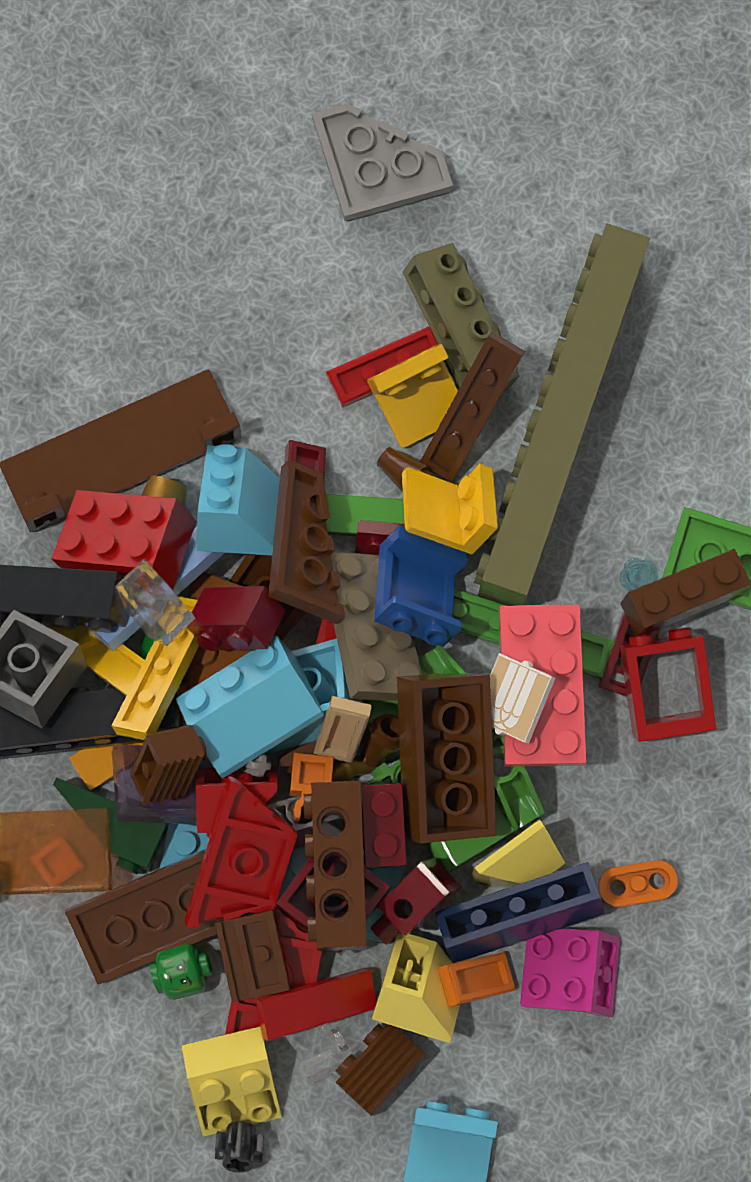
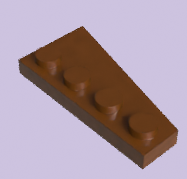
M289 459L281 466L268 597L338 624L345 618L344 605L338 604L336 590L341 586L339 573L333 571L331 554L335 551L333 537L329 536L326 528V520L330 517L323 473Z

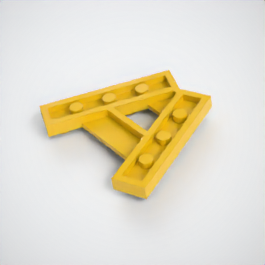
M175 596L145 623L159 631L145 660L123 644L112 651L94 636L86 625H77L76 630H65L54 626L50 628L77 642L80 645L87 667L126 696L111 725L117 735L144 740L147 734L157 732L199 647L196 638L185 626L198 600Z

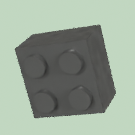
M13 610L0 627V706L43 728L86 669L87 664L77 642Z

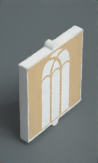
M499 653L490 674L492 728L495 729V733L502 736L507 734L529 744L555 677L533 668V664L529 661L519 662Z

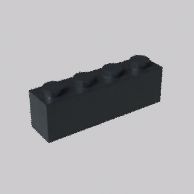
M0 565V625L5 622L13 610H16L40 624L42 622L53 623L52 626L60 629L76 630L77 625L88 624L87 628L90 630L109 633L112 626L126 627L129 620L135 581L116 571Z

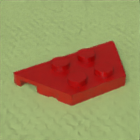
M228 776L184 922L188 928L200 927L199 923L223 918L226 921L239 918L248 912L256 914L273 910L298 835L291 825L234 777Z
M275 906L273 910L290 989L316 982L322 951H317V941L308 942V931ZM261 997L243 999L233 1003L231 1000L225 1035L260 1027L256 999Z

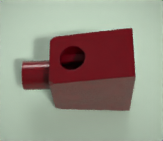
M436 858L422 861L379 903L378 907L384 914L371 926V930L385 944H388L400 932L405 936L420 928L462 886ZM406 900L412 905V913H409L405 908Z

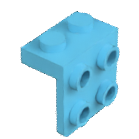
M426 1101L425 1109L418 1107L415 1109L403 1182H486L492 1142L496 1138L498 1122L489 1120L490 1112L466 1108L465 1116L449 1113L450 1105Z

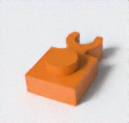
M294 753L289 796L301 797L294 805L292 813L294 823H299L301 811L304 810V794H312L311 783L332 782L334 757Z

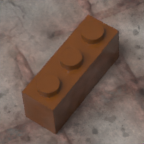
M732 549L634 589L625 595L620 604L634 635L638 637L739 597L748 589L751 582L736 550Z

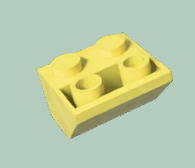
M401 932L396 936L372 1019L450 1043L460 1005L448 1007L438 968L452 964V962L437 942L412 934L405 936Z
M261 1027L182 1045L187 1079L203 1137L216 1134L217 1131L224 1132L228 1124L235 1121H244L253 1125L282 1118Z

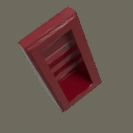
M622 612L608 661L598 687L627 697L625 683L610 679L612 672L624 675L623 666L616 664L618 657H621L620 644L623 642L630 643V635L626 634L628 627L631 626L625 613ZM660 629L651 632L653 639H657ZM651 655L637 657L640 684H642Z

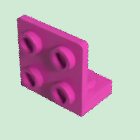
M558 929L527 939L520 1005L527 1008L578 1011L596 1016L613 1017L621 937L595 930Z

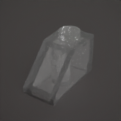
M144 559L115 586L116 592L129 615L149 638L166 646L195 619L194 615Z

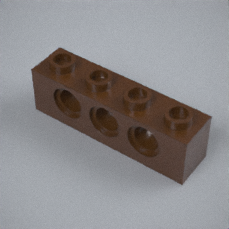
M361 781L311 783L312 794H304V818L313 819V834L305 835L306 859H314V875H306L307 900H315L316 916L308 917V942L317 941V951L366 950ZM332 815L339 816L345 822L344 830L335 836L326 834L321 827L324 819ZM331 856L341 857L346 862L347 868L340 876H329L323 870L325 860ZM332 897L343 898L348 904L347 913L340 918L328 916L324 910L327 900Z

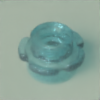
M632 558L624 564V570L620 572V582L629 592L658 580V576L655 575L656 567L647 559L642 561L639 558ZM641 573L643 578L638 580L635 575Z

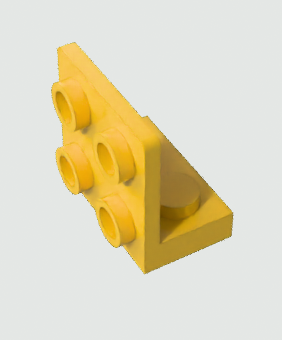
M442 344L433 346L367 380L401 448H405L435 433L458 392L444 363V360L449 357Z
M479 463L468 476L463 477L459 486L409 467L402 472L404 523L407 532L472 555L498 528L493 468Z

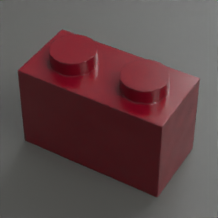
M265 586L204 588L185 626L194 635L197 643L209 651L267 649L285 613V609L276 599L268 597L269 591Z
M402 784L361 786L364 867L406 866Z

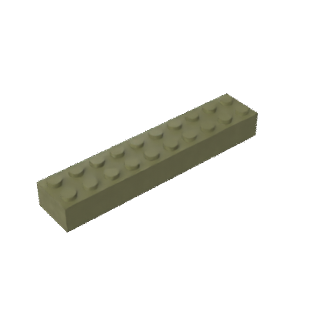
M606 223L602 235L594 234L585 266L581 271L572 302L578 305L570 303L560 337L566 338V340L558 338L551 357L548 371L554 373V375L545 374L536 406L542 409L541 411L533 409L523 440L528 442L529 446L521 444L511 476L517 478V481L508 480L499 512L505 514L504 518L497 517L498 528L489 537L486 546L492 549L491 555L483 552L476 572L474 583L480 585L479 597L506 606H518L525 603L650 237Z

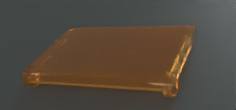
M108 808L0 813V895L104 892L112 890L113 879Z

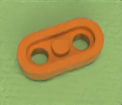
M653 860L610 868L600 877L597 888L601 900L607 906L624 908L667 899L676 890L678 877L675 869L669 863ZM653 874H657L663 879V886L659 889L651 887L649 883V878ZM619 881L624 885V893L622 895H614L611 892L610 885L612 882Z

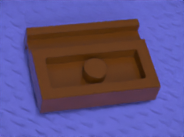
M274 910L215 922L232 1003L290 990Z

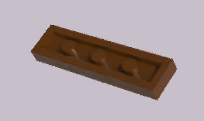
M493 332L488 335L420 462L430 466L431 471L448 481L453 482L526 351Z

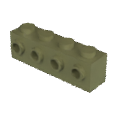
M450 243L414 255L402 273L438 345H443L449 357L446 361L460 387L488 335L493 332L501 337V332L497 323L491 319L484 305L481 291L475 287L468 273L465 259L458 253L454 243ZM518 367L504 391L508 390L520 377Z

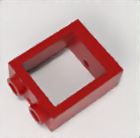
M690 627L669 630V637L653 639V634L651 633L641 636L633 635L629 637L630 643L620 644L633 738L638 742L717 730L704 636L697 632L692 633V628ZM691 648L700 710L645 719L637 657Z

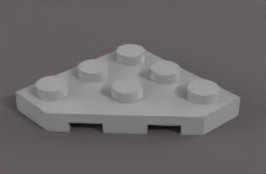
M349 103L312 113V120L344 221L453 191V183L441 150L431 145L427 147L411 139L409 134L384 121L380 123L363 114L362 110Z

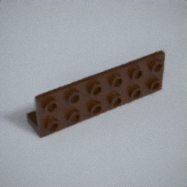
M204 370L0 462V468L31 533L66 517L76 490L120 493L149 480L151 475H160L206 454L207 445L218 446L242 438L241 428L235 413H230L211 371Z

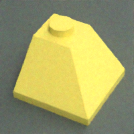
M538 820L477 865L471 877L477 883L512 887L557 872L565 865V861L547 829Z

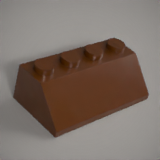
M423 674L398 676L400 764L405 837L422 844L496 836L490 675Z

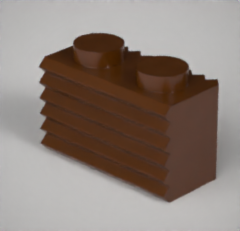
M192 725L147 734L144 743H142L143 747H141V751H139V755L135 759L136 763H134V767L130 771L142 804L148 806L149 802L155 804L157 800L162 802L164 798L170 800L171 796L176 799L178 795L184 797L191 781L197 778V769L201 760L206 759L207 751L202 737L197 736Z
M378 1023L364 1038L363 1042L368 1047L362 1054L356 1058L351 1053L335 1070L341 1076L335 1083L370 1116L376 1112L426 1056L397 1027L389 1024L384 1028Z

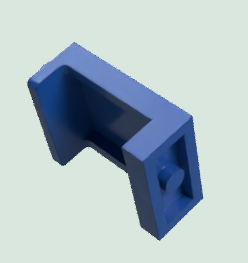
M399 525L380 544L374 622L425 640L429 644L444 647L462 629V622L452 618L455 575L467 565V553L409 533L405 530V527Z

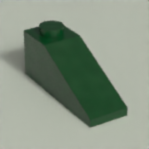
M56 777L53 784L56 790L108 852L118 859L116 866L138 875L140 869L149 872L167 833V825Z

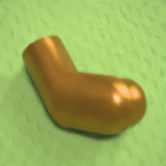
M361 755L355 756L352 763L334 759L332 782L351 781L356 775L371 774L376 767L366 765L362 761Z

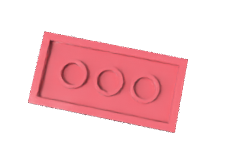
M580 605L500 606L498 609L500 653L519 662L529 661L533 664V668L555 677L529 744L507 734L503 735L504 767L585 766L586 740Z

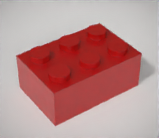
M76 490L52 560L60 568L116 571L135 581L134 587L173 591L197 521L176 498Z

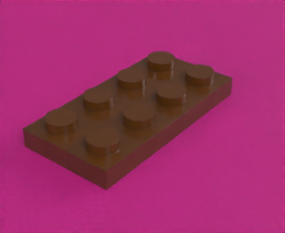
M206 849L70 907L65 911L98 985L155 961L157 954L161 951L185 944L192 945L217 934L215 922L223 920V918L199 923L200 927L188 928L184 922Z

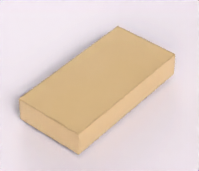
M332 696L315 742L314 754L330 756L337 760L352 763L370 717L371 705Z

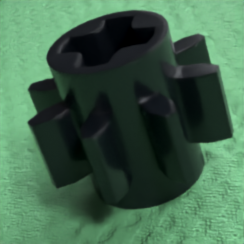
M235 1121L228 1124L226 1133L222 1131L216 1132L215 1159H223L222 1165L226 1170L244 1173L253 1168V1161L262 1163L264 1135H256V1127L244 1121Z

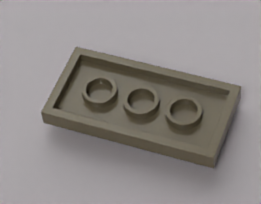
M333 552L331 554L333 571L339 573L341 586L336 590L338 604H343L345 618L338 624H333L350 699L398 701L397 677L422 675L413 636L374 622L379 555Z

